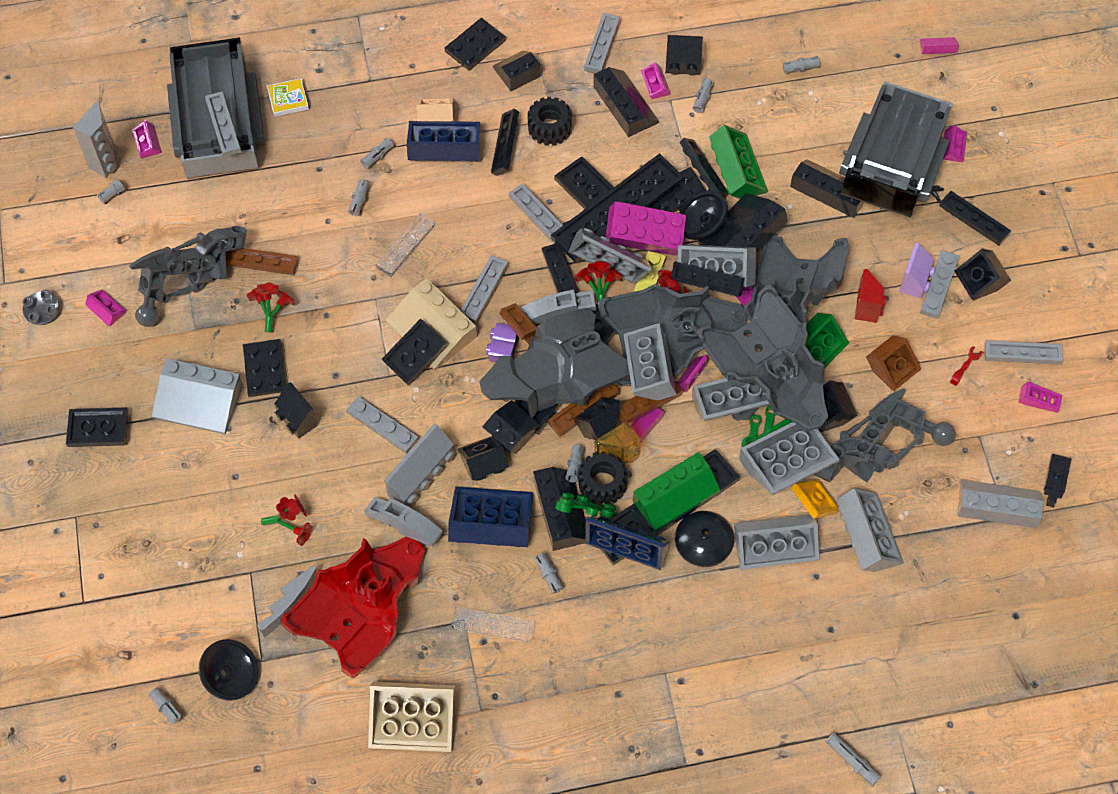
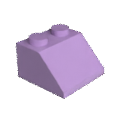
M919 243L914 245L899 292L921 298L923 292L927 293L930 282L927 279L928 277L932 278L935 267L932 266L934 258Z

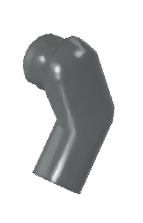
M758 408L732 414V418L737 421L749 420Z

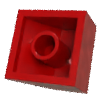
M863 269L859 284L855 320L877 323L878 317L883 315L887 296L883 295L884 287L868 269Z

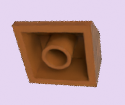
M892 335L866 356L873 373L893 391L921 370L907 338Z

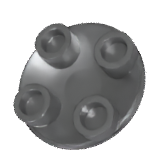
M46 289L25 297L22 302V311L25 319L35 325L51 322L57 316L60 309L58 298Z

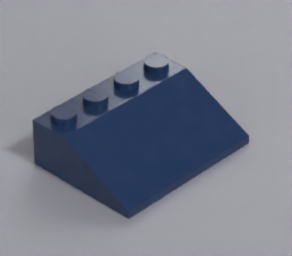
M455 486L448 522V542L528 548L533 492Z
M603 516L587 517L585 544L661 570L670 543L665 538L651 536L644 530L631 529L624 523L617 524L611 522Z

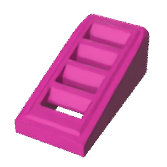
M1028 381L1021 387L1018 402L1058 413L1060 411L1062 395Z

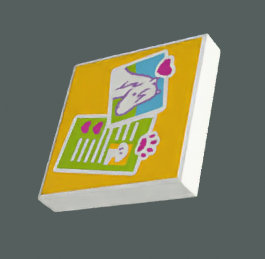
M301 78L267 85L274 117L309 110Z

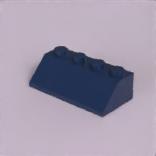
M409 121L407 135L408 160L480 161V122Z

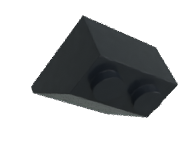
M668 35L665 73L700 75L703 36Z
M521 51L493 65V69L510 91L541 77L540 63L532 52Z
M983 248L954 270L972 300H977L997 292L1011 281L994 252Z
M829 380L823 385L828 418L820 428H817L820 433L843 426L858 416L843 383Z
M289 382L274 403L276 408L274 413L280 421L284 420L291 435L295 434L299 439L318 425L313 408L295 386Z
M602 397L573 419L584 438L596 441L607 440L611 436L610 434L615 431L621 403L616 399Z
M511 400L495 411L482 427L506 449L517 454L540 424Z
M493 436L458 448L467 473L473 481L483 480L487 475L501 473L509 467L503 446Z

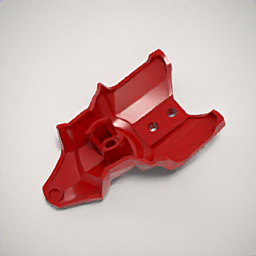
M404 537L389 545L372 549L369 542L363 538L361 548L345 563L317 571L315 582L309 591L289 612L282 616L280 620L281 626L292 635L324 641L329 647L336 650L340 660L341 671L351 678H356L390 645L396 636V623L398 621L396 602L404 589L418 585L419 570L425 549L419 541L409 537ZM337 635H338V640H336V641H332V640H331L332 638L337 637Z

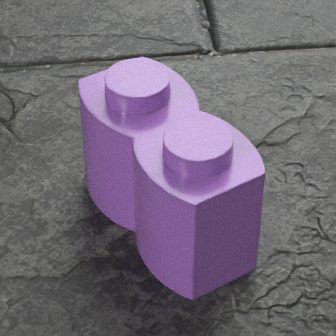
M496 323L495 328L491 329L490 339L492 341L491 344H487L486 355H489V361L496 362L499 356H511L514 358L519 336L508 324Z

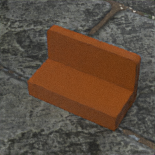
M516 303L502 308L499 314L520 339H524L529 344L530 340L535 336L537 327Z

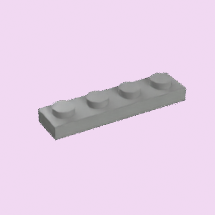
M603 13L584 65V71L597 73L603 70L620 21V16Z
M223 92L205 96L223 157L241 153Z
M523 183L510 191L509 198L553 244H556L551 239V234L563 226L558 219Z
M941 250L920 314L938 319L959 255Z
M492 255L490 256L460 310L472 323L476 324L508 267L507 261Z
M986 340L984 343L985 361L1062 364L1063 362L1062 344Z
M359 396L346 409L347 414L406 454L419 441L418 436Z

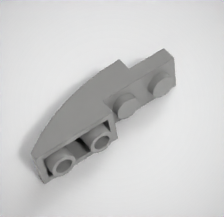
M569 290L540 298L520 309L533 324H539L546 319L583 308H589L591 311L596 310L593 290L574 293V290Z
M375 497L364 510L366 516L396 527L399 530V534L431 547L434 546L443 534V531L425 516L391 498L385 501Z

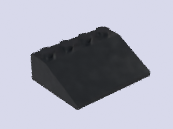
M746 193L728 210L727 217L719 230L697 242L700 245L756 247L757 253L787 223L786 209L770 199Z

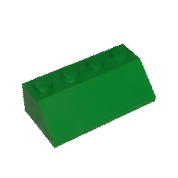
M723 125L709 136L711 148L716 155V162L722 172L721 176L725 180L727 192L731 196L741 199L746 193L757 196L768 192L746 133Z
M817 313L807 323L808 337L805 346L815 361L824 364L825 369L849 342L832 314Z
M697 452L633 491V503L653 530L657 531L720 492V489L710 466L701 454Z

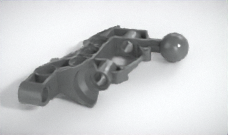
M241 226L215 229L206 235L199 232L195 238L184 242L182 245L172 249L167 246L153 251L129 265L132 270L141 269L138 291L145 296L143 305L139 306L135 312L137 322L144 327H151L157 323L159 311L154 306L155 301L167 303L170 301V297L182 295L190 291L197 293L204 288L205 283L211 282L213 278H227L225 252L245 246L247 229ZM196 244L195 248L182 249ZM188 273V287L170 294L164 293L163 284L166 276Z
M901 389L880 401L869 411V416L859 424L854 425L848 431L840 432V440L830 446L840 459L839 462L814 475L827 482H831L836 474L845 466L862 480L868 482L874 471L881 473L885 468L892 469L897 467L899 461L913 446L922 444L924 432L931 434L933 441L937 445L948 446L954 442L956 430L948 422L934 424L925 420V411L901 401L906 393L905 389ZM870 420L859 437L850 438L853 433ZM894 426H900L909 430L914 435V441L898 455L891 453L887 448L881 446Z

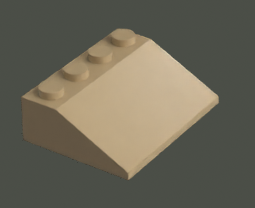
M427 278L414 287L385 320L402 338L421 318L448 344L429 364L434 371L477 337L476 326Z
M373 682L370 685L368 748L451 752L456 685Z

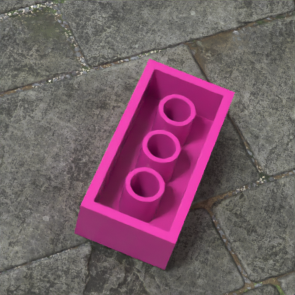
M615 201L609 207L606 238L616 245L676 256L678 254V245H683L686 215Z

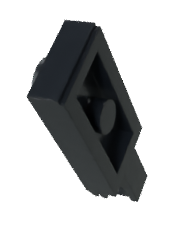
M1056 454L1050 456L1044 485V494L1048 495L1046 506L1054 508L1057 498H1062L1066 489L1071 458Z

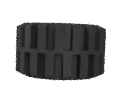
M543 97L540 98V101L536 100L534 105L529 107L527 113L529 135H532L534 141L537 140V143H544L546 146L549 144L554 146L556 143H563V139H568L572 129V111L568 104L565 105V101H559V98L556 97L555 99H551V97L544 99ZM546 119H554L557 122L548 124L542 121Z
M601 451L599 455L596 452L593 453V457L587 456L586 462L582 461L581 468H579L578 485L580 492L589 497L590 502L595 501L599 505L609 502L614 504L617 502V498L621 499L623 497V493L626 492L628 471L625 468L624 461L620 462L621 458L619 456L613 457V453L609 452V455H607L605 451ZM598 473H607L614 480L609 484L602 485L596 483L592 477Z

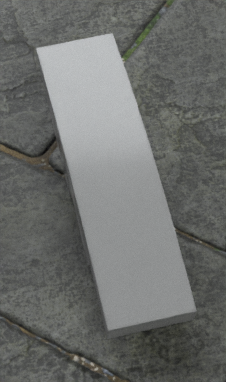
M314 565L281 588L283 597L269 606L271 615L257 625L264 638L281 625L280 620L282 616L289 612L312 587L317 574Z

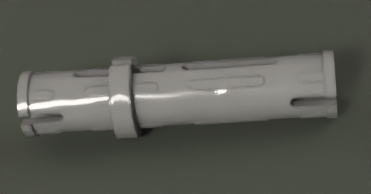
M835 732L828 737L826 743L854 768L856 774L859 773L871 786H874L879 781L881 776L868 765V761L859 757Z

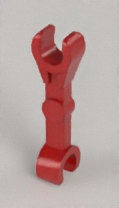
M975 347L970 348L968 360L963 363L961 369L953 374L950 380L951 384L954 386L958 385L964 371L969 368L973 360L980 359L982 351L979 354H974Z

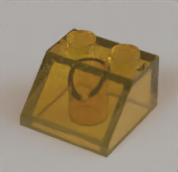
M626 421L595 441L594 453L597 452L599 455L601 451H605V454L609 455L610 452L614 454L613 457L619 456L621 458L620 462L624 461L625 464L628 462L632 463L639 457L641 438Z

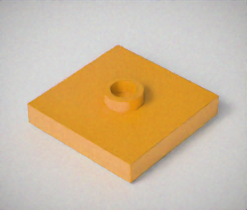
M818 479L797 483L791 487L813 519L834 515L839 512L837 504Z

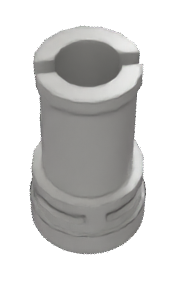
M115 179L112 184H109V187L97 194V197L105 204L116 194L119 195V193L124 192L125 188L118 179Z

